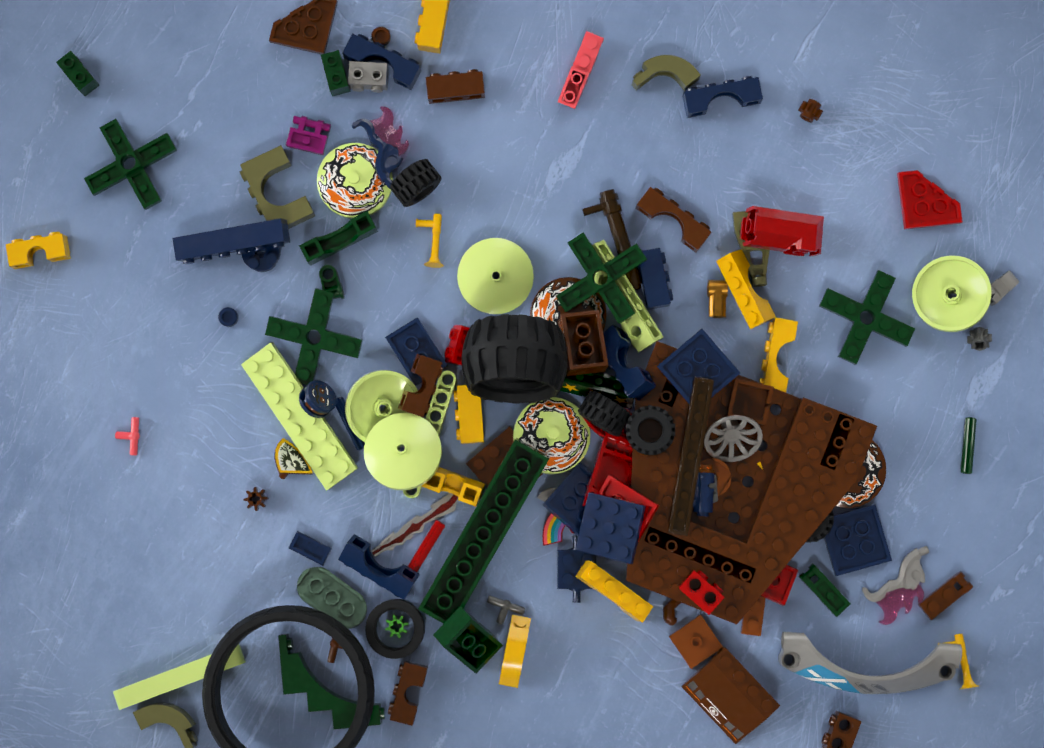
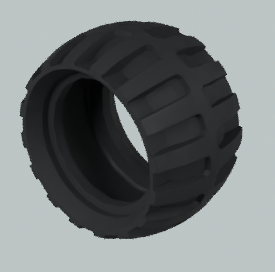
M502 314L499 316H488L481 320L478 319L471 325L463 344L462 371L468 391L472 395L484 400L500 403H536L556 397L563 386L568 365L567 347L560 327L555 325V322L537 316Z

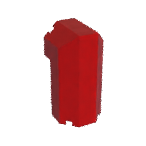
M751 206L746 209L745 213H748V216L743 217L740 232L741 240H745L743 246L780 251L793 256H804V254L808 253L809 256L821 254L824 216Z

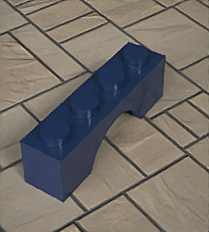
M352 33L342 53L344 59L355 62L385 61L393 69L394 82L409 90L413 89L421 73V67L416 60L412 58L407 60L395 50L390 52L385 49L384 45L378 42L374 44L368 41L369 39L364 35L358 34L357 36Z
M746 76L740 81L732 79L724 81L720 85L711 83L705 85V88L697 89V87H691L686 89L682 97L687 118L705 115L709 103L721 96L734 98L742 107L761 104L763 96L759 77Z
M611 325L603 333L608 365L614 369L616 379L624 387V393L629 398L633 397L640 401L656 387V384L648 371L638 366L634 368L628 367L626 356L631 342L623 329Z
M354 534L347 542L338 560L347 567L356 570L362 576L374 581L378 586L387 589L396 597L405 600L420 574L404 564L393 569L381 566L374 560L371 554V544Z

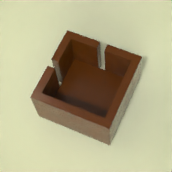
M735 378L726 417L734 415L746 416L755 420L759 425L765 426L769 413V408L765 407V405H770L774 387Z

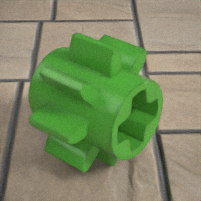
M393 614L392 621L386 620L389 623V627L385 628V630H390V637L397 634L398 638H401V632H408L404 628L409 622L404 623V615L397 618ZM395 621H397L398 624L402 625V627L399 628V631H397V629L392 628V625L395 624Z

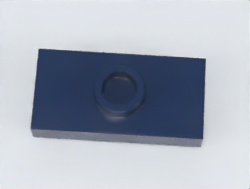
M299 531L296 532L289 546V549L322 566L332 550L331 547Z

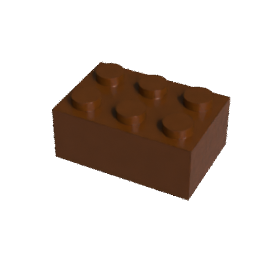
M593 310L561 314L558 323L567 347V376L605 372L608 367V359L600 311Z

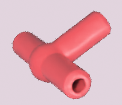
M139 417L131 418V432L117 431L115 433L116 439L130 440V455L134 456L138 453V440L140 438Z

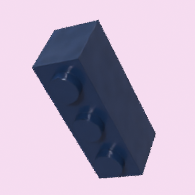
M660 248L644 250L642 252L646 256L647 261L639 265V272L646 308L651 310L670 306V301H673L672 290H668L667 282H670L669 273L664 270L663 265L666 263L665 253H661Z

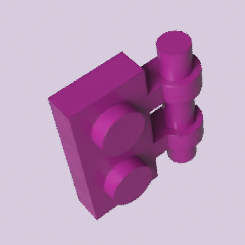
M294 116L293 123L299 124L298 129L290 127L286 146L324 155L328 137L321 135L323 130L330 132L331 124L324 123L322 120H310L305 116ZM306 126L315 128V132L305 131Z

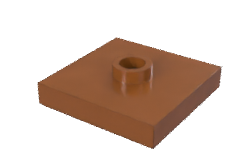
M701 614L669 636L690 669L723 648Z

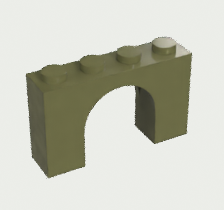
M281 145L240 164L242 168L239 171L244 182L248 181L250 185L247 188L252 199L256 198L258 202L255 205L260 215H264L266 221L282 218L287 220L288 229L315 217L306 196L283 206L273 205L265 198L264 187L267 180L272 175L292 166Z

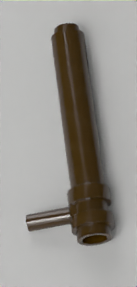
M614 189L600 193V204L582 210L584 216L603 211L604 216L607 217L619 255L630 248L631 244L622 218L621 204H618L617 201L619 199ZM638 267L625 274L635 290L642 288Z

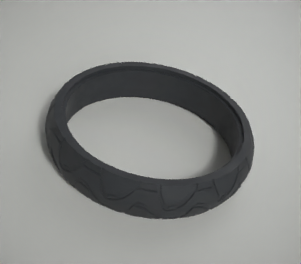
M295 605L275 606L257 611L245 617L222 637L208 661L202 689L204 716L208 728L220 748H247L233 734L222 710L220 689L225 665L235 647L248 634L266 624L283 621L305 623L324 631L343 648L349 657L357 679V707L347 733L334 748H355L369 725L375 697L374 678L369 659L362 645L341 622L322 611L309 607Z

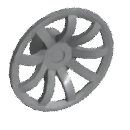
M740 415L728 416L716 421L709 427L705 434L704 445L706 451L713 458L724 462H736L748 458L758 450L762 443L763 434L755 420ZM747 422L754 426L750 430L743 429ZM719 424H721V430L716 428ZM711 432L720 435L714 440H709ZM756 432L758 434L756 440L750 439L746 436L752 435ZM741 440L750 445H754L753 448L747 451L743 446ZM721 442L716 451L710 448V445H716ZM728 444V457L719 455L723 452L726 445ZM734 444L738 446L743 453L742 455L733 457Z

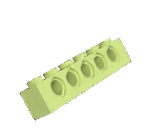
M604 240L592 245L604 264L615 258ZM604 271L597 272L594 277L598 285L605 284L608 279L607 273ZM624 275L615 282L636 314L622 322L621 327L627 333L633 347L639 353L664 337L627 276Z

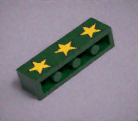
M604 373L567 376L566 374L560 390L586 397L589 391H596L620 406L632 409L634 402L633 397L629 398L624 393L622 383L615 376Z

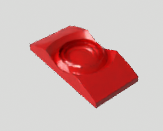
M605 433L587 485L582 506L586 505L588 492L600 494L599 491L608 475H612L630 486L633 448L627 439Z

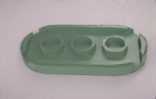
M313 567L306 569L299 576L297 581L298 594L310 607L332 616L348 629L355 628L363 622L367 613L365 599L360 593L323 567Z

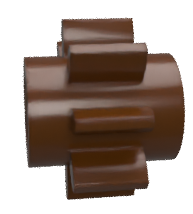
M809 99L808 102L803 101L798 109L801 112L800 117L810 123L813 120L818 121L823 113V110H820L822 105L813 99Z
M254 487V492L246 491L248 497L243 500L248 501L249 505L247 508L250 509L254 506L255 511H258L259 506L266 507L264 502L269 497H264V489L258 492V488ZM256 495L260 497V500L257 501V504L255 501H252V498H254Z

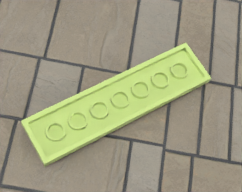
M270 342L241 364L326 491L358 469L324 417L314 418L302 409L299 403V393L304 387L273 342Z

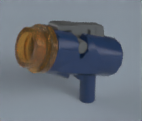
M700 465L693 502V512H697V516H709V513H713V503L718 501L717 478L714 475V470H712L713 465Z

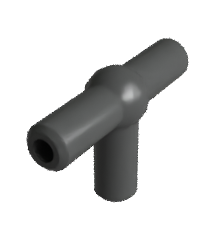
M491 595L487 599V603L501 607L496 620L499 624H504L508 610L521 615L525 612L524 607L513 604L509 600H502Z

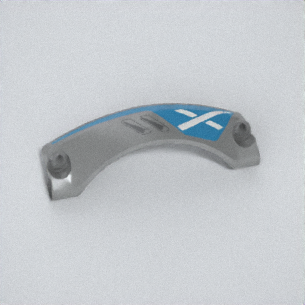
M782 632V650L778 656L780 665L813 682L853 693L891 694L917 690L953 679L956 668L959 669L962 659L961 644L939 643L925 659L913 667L898 673L881 676L857 674L838 667L826 659L813 646L804 633ZM787 654H791L793 660L790 664L786 665L784 657ZM943 666L948 668V673L945 676H942L940 672Z

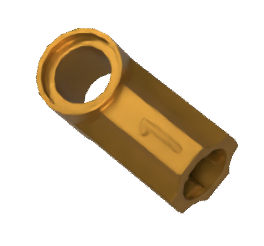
M708 280L709 317L725 318L728 284L726 280Z

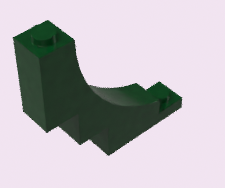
M289 634L278 635L283 695L307 692L308 712L332 710L333 728H349L356 712L357 701L344 698L324 686L310 671L301 652L290 653V650L293 649V640L289 638ZM374 703L368 726L381 725L382 720L385 719L384 707L381 708V703Z

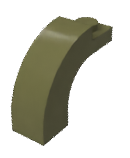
M660 55L643 62L642 69L644 72L641 70L633 76L632 86L637 91L657 76H668L673 78L686 91V89L699 81L701 74L685 59L673 55Z
M154 703L133 712L141 730L156 723H166L177 731L184 748H194L197 746V736L194 731L189 729L196 723L179 706L170 703Z

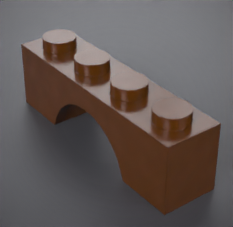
M650 187L637 203L636 209L649 219L659 215H667L676 219L682 228L681 242L697 253L710 236V227L704 222H697L692 213L687 210L685 212L681 210L679 204L674 200L666 199L661 190Z

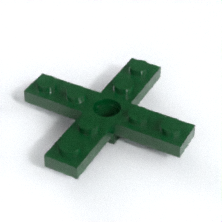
M117 119L99 127L115 155L116 161L84 178L92 195L96 196L119 182L128 179L145 210L160 203L162 200L145 168L177 151L169 134L165 133L134 150ZM129 158H135V166L131 169H125V161Z
M584 232L567 242L587 273V276L556 295L565 312H569L599 292L619 324L635 315V311L615 281L647 261L638 244H634L604 264ZM599 271L606 272L608 276L607 282L603 285H598L594 280L595 274Z
M878 270L862 304L829 288L826 289L819 307L843 317L853 324L838 355L839 358L856 365L872 331L905 347L908 346L915 328L880 313L894 284L895 277ZM864 311L872 316V322L868 325L860 320V314Z
M315 288L307 325L269 316L265 335L302 344L295 371L296 377L302 384L307 385L314 381L321 349L359 358L363 339L326 329L334 292ZM311 330H317L320 333L321 340L319 343L315 344L309 340V332Z

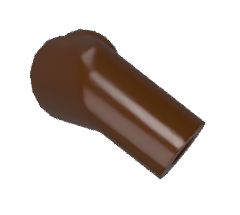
M671 599L663 607V619L670 626L675 625L677 622L675 609L681 603L674 599Z

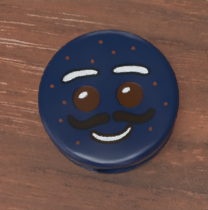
M320 380L311 381L299 393V403L302 409L314 418L325 417L337 404V398L333 389L327 383Z

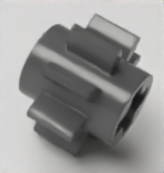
M982 327L970 330V336H967V343L971 344V349L978 351L989 348V342H992V334H988V329Z

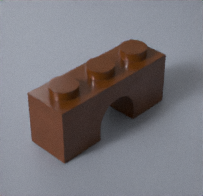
M420 354L416 355L411 372L421 377L422 386L416 392L404 390L398 409L421 417L428 413L430 396H433L436 391V379L442 374V362Z
M405 661L404 665L400 664L397 676L401 678L399 684L395 683L393 695L396 696L395 701L390 703L388 714L391 715L390 720L413 726L419 704L412 703L407 699L406 690L410 686H424L428 666Z

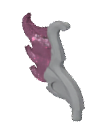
M927 546L920 549L916 548L906 555L900 565L896 580H889L875 593H870L865 587L862 588L864 596L869 601L876 602L884 612V619L878 623L883 625L893 623L902 607L906 608L905 613L908 614L912 608L915 596L918 597V603L922 602L924 591L919 582L925 583V573L920 565L921 556L929 553Z

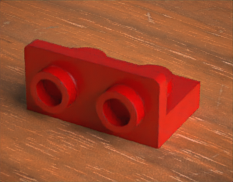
M462 325L453 326L449 334V346L445 350V362L462 366L463 344L470 329L469 327Z

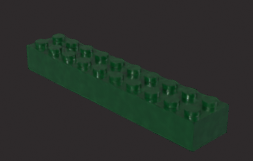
M518 438L514 440L418 609L444 624L460 606L464 609L550 459L549 456Z

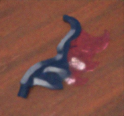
M381 106L380 109L383 111V115L380 118L370 121L359 119L353 122L352 128L355 129L362 126L367 132L371 145L378 149L375 170L381 183L384 182L390 189L393 181L389 178V174L402 163L403 158L399 157V155L407 151L409 143L406 140L405 144H401L402 127L399 126V129L395 130L393 128V113L389 108Z

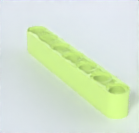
M443 371L439 377L436 391L425 418L435 428L439 436L457 384V378L451 371ZM446 375L453 377V382L450 385L443 383V378ZM440 393H445L447 395L446 402H437V396ZM435 411L441 413V419L437 422L431 420V414ZM422 485L417 487V492L414 495H409L407 490H403V493L406 497L414 499L420 495L423 487Z
M240 644L231 653L224 671L246 663ZM211 655L113 691L119 710L203 679Z

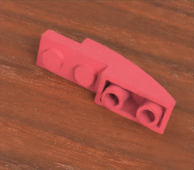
M586 31L558 99L559 103L574 109L576 108L604 40L603 37Z

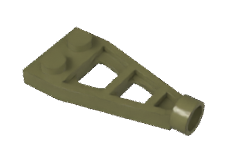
M745 211L733 212L734 233L740 249H742L750 264L748 272L751 277L752 287L766 286V272L770 250L743 246L745 240H741L740 237L741 221L743 217L748 216V213H745ZM751 251H762L761 264H752L750 258Z

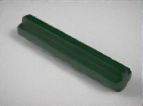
M973 417L965 418L961 473L972 474L977 422V419Z

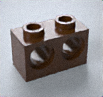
M836 711L829 719L828 725H830L828 733L825 732L823 735L822 747L833 748V740L840 738L841 744L837 748H852L862 721ZM846 719L848 726L845 729H840V721Z

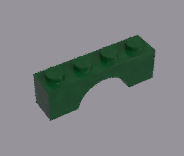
M368 211L350 219L347 224L336 231L324 236L315 237L299 245L308 264L312 266L375 234L378 230Z

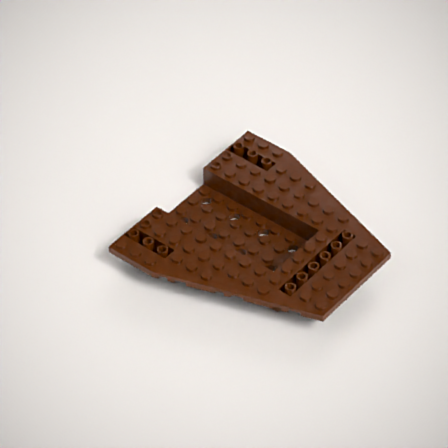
M656 341L645 369L649 372L656 387L640 401L635 399V411L648 405L661 407L673 418L676 433L669 448L660 454L644 455L633 448L631 488L660 506L637 544L633 564L627 563L626 581L704 611L678 588L693 570L696 572L700 570L708 577L706 581L710 585L715 583L723 590L721 594L724 596V599L711 612V615L737 625L857 481L877 425L807 398H798L774 388L770 405H765V407L769 408L766 425H759L763 434L762 440L767 443L766 450H757L753 455L741 461L724 462L731 473V484L724 494L718 496V501L713 503V513H709V516H697V512H693L692 508L688 536L668 533L689 404L657 368L677 348ZM741 375L735 377L736 379L759 383ZM734 379L711 398L706 432L713 423L726 417ZM773 404L780 406L781 412L779 415H773L770 412V407ZM654 419L644 420L639 426V435L646 442H655L662 435V426ZM747 423L743 429L750 430L754 426L751 423ZM719 424L716 428L720 430L721 424ZM711 432L709 440H714L720 435ZM756 432L752 435L746 436L750 439L756 440L758 434ZM741 440L743 446L747 451L753 448L754 445H750ZM721 442L716 445H710V448L716 451ZM703 444L701 461L713 458L706 451ZM728 444L726 445L723 452L719 455L728 457ZM734 444L733 457L742 455L743 453L738 446ZM761 462L762 469L757 463ZM745 476H750L753 479L752 486L745 487L742 484V479ZM731 512L738 513L739 521L737 523L729 521L728 516ZM692 579L689 583L690 588L693 590L698 589L701 585L698 579ZM708 592L704 598L706 602L712 603L716 596L713 592Z

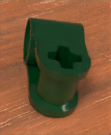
M331 265L322 266L319 271L322 290L335 292L333 299H345L337 270ZM333 270V277L325 279V271Z

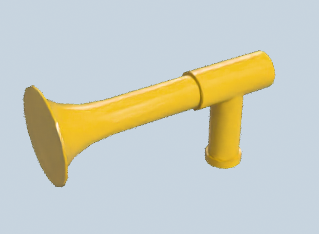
M433 214V220L416 219V227H432L431 257L428 262L424 263L425 266L431 268L444 267L439 261L438 254L441 214Z
M963 633L954 635L955 641L945 643L961 644L962 659L960 663L963 673V685L960 689L979 687V685L974 683L970 674Z

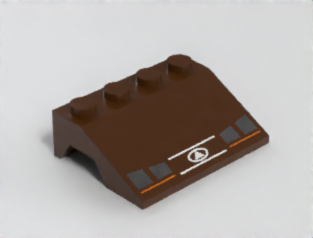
M724 646L705 666L699 669L681 686L735 744L763 723L780 707L777 701Z

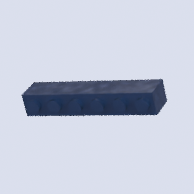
M282 218L172 238L176 261L183 262V264L195 263L194 260L196 259L209 261L212 260L213 256L218 255L219 258L230 257V253L237 252V255L247 254L248 250L255 249V252L265 251L266 247L269 246L282 248L285 247L284 244L290 243L287 220Z

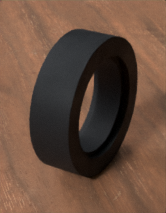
M401 599L384 601L377 605L367 618L365 626L366 638L371 648L383 657L390 659L406 657L413 653L423 640L425 633L423 616L417 607L408 601ZM394 609L407 613L414 624V634L411 641L399 648H392L383 644L376 630L377 622L381 615L386 611Z

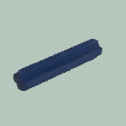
M339 397L336 404L338 413L355 448L362 450L364 449L365 442L359 439L350 429L345 414L346 402L343 397Z

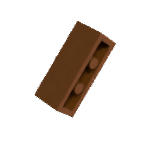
M477 69L468 70L467 73L453 71L449 72L448 75L434 73L430 77H426L429 104L485 98L482 71Z

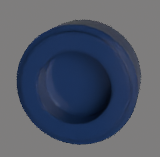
M223 308L218 315L219 322L226 327H232L238 322V313L232 308Z

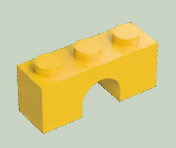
M51 232L46 237L41 235L31 236L30 240L25 241L23 239H15L11 241L12 243L5 244L9 267L13 269L34 266L33 255L40 249L45 250L47 260L51 262L71 259L68 238L60 232Z
M439 467L433 477L423 484L422 487L438 493L441 491L452 493L459 497V501L476 507L486 484Z

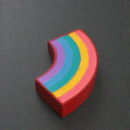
M552 513L548 516L544 525L543 546L562 542V532L566 525Z

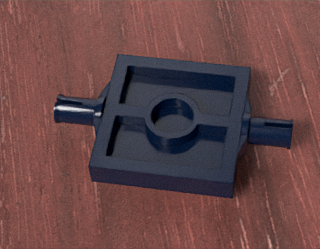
M572 536L573 548L557 550V589L573 591L572 602L580 603V591L592 588L575 576L586 560L596 564V555L576 550V536Z

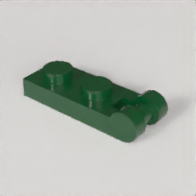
M812 563L808 567L809 570L798 577L831 613L838 617L851 603ZM814 575L818 577L815 583L810 580Z

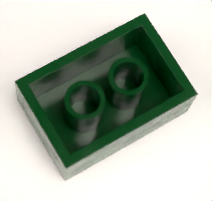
M461 606L433 634L448 652L476 674L503 646L486 627Z

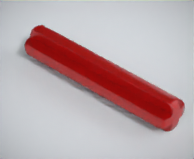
M437 520L434 522L407 567L418 572L445 528L443 523Z

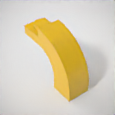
M512 615L499 679L500 685L518 688L531 618Z

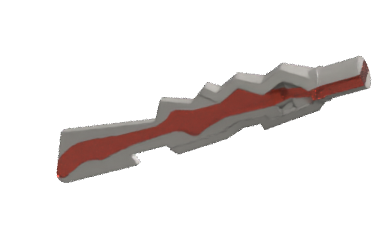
M450 493L431 505L432 510L423 516H415L403 525L397 533H391L379 546L371 550L373 555L376 557L386 550H393L396 545H403L407 539L411 540L415 533L423 532L424 524L455 511L458 496Z

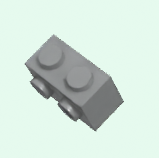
M349 61V87L357 92H362L364 89H371L372 92L377 93L387 90L389 71L387 63Z

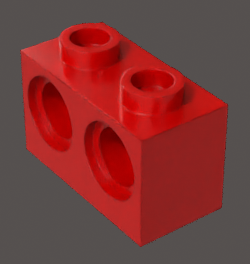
M693 570L678 588L710 615L724 599V596L721 594L723 590L715 583L710 585L706 581L708 577L702 571L696 572ZM692 579L700 580L701 585L696 590L691 589L689 586ZM708 592H713L716 596L712 603L705 601L704 597Z

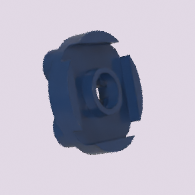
M269 246L266 247V253L263 254L264 257L260 258L259 255H256L255 249L248 250L247 254H242L244 263L252 270L267 272L276 266L275 264L280 259L281 251L280 248Z

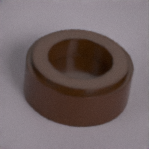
M377 27L372 31L371 37L374 44L378 42L386 46L390 42L391 36L387 28Z

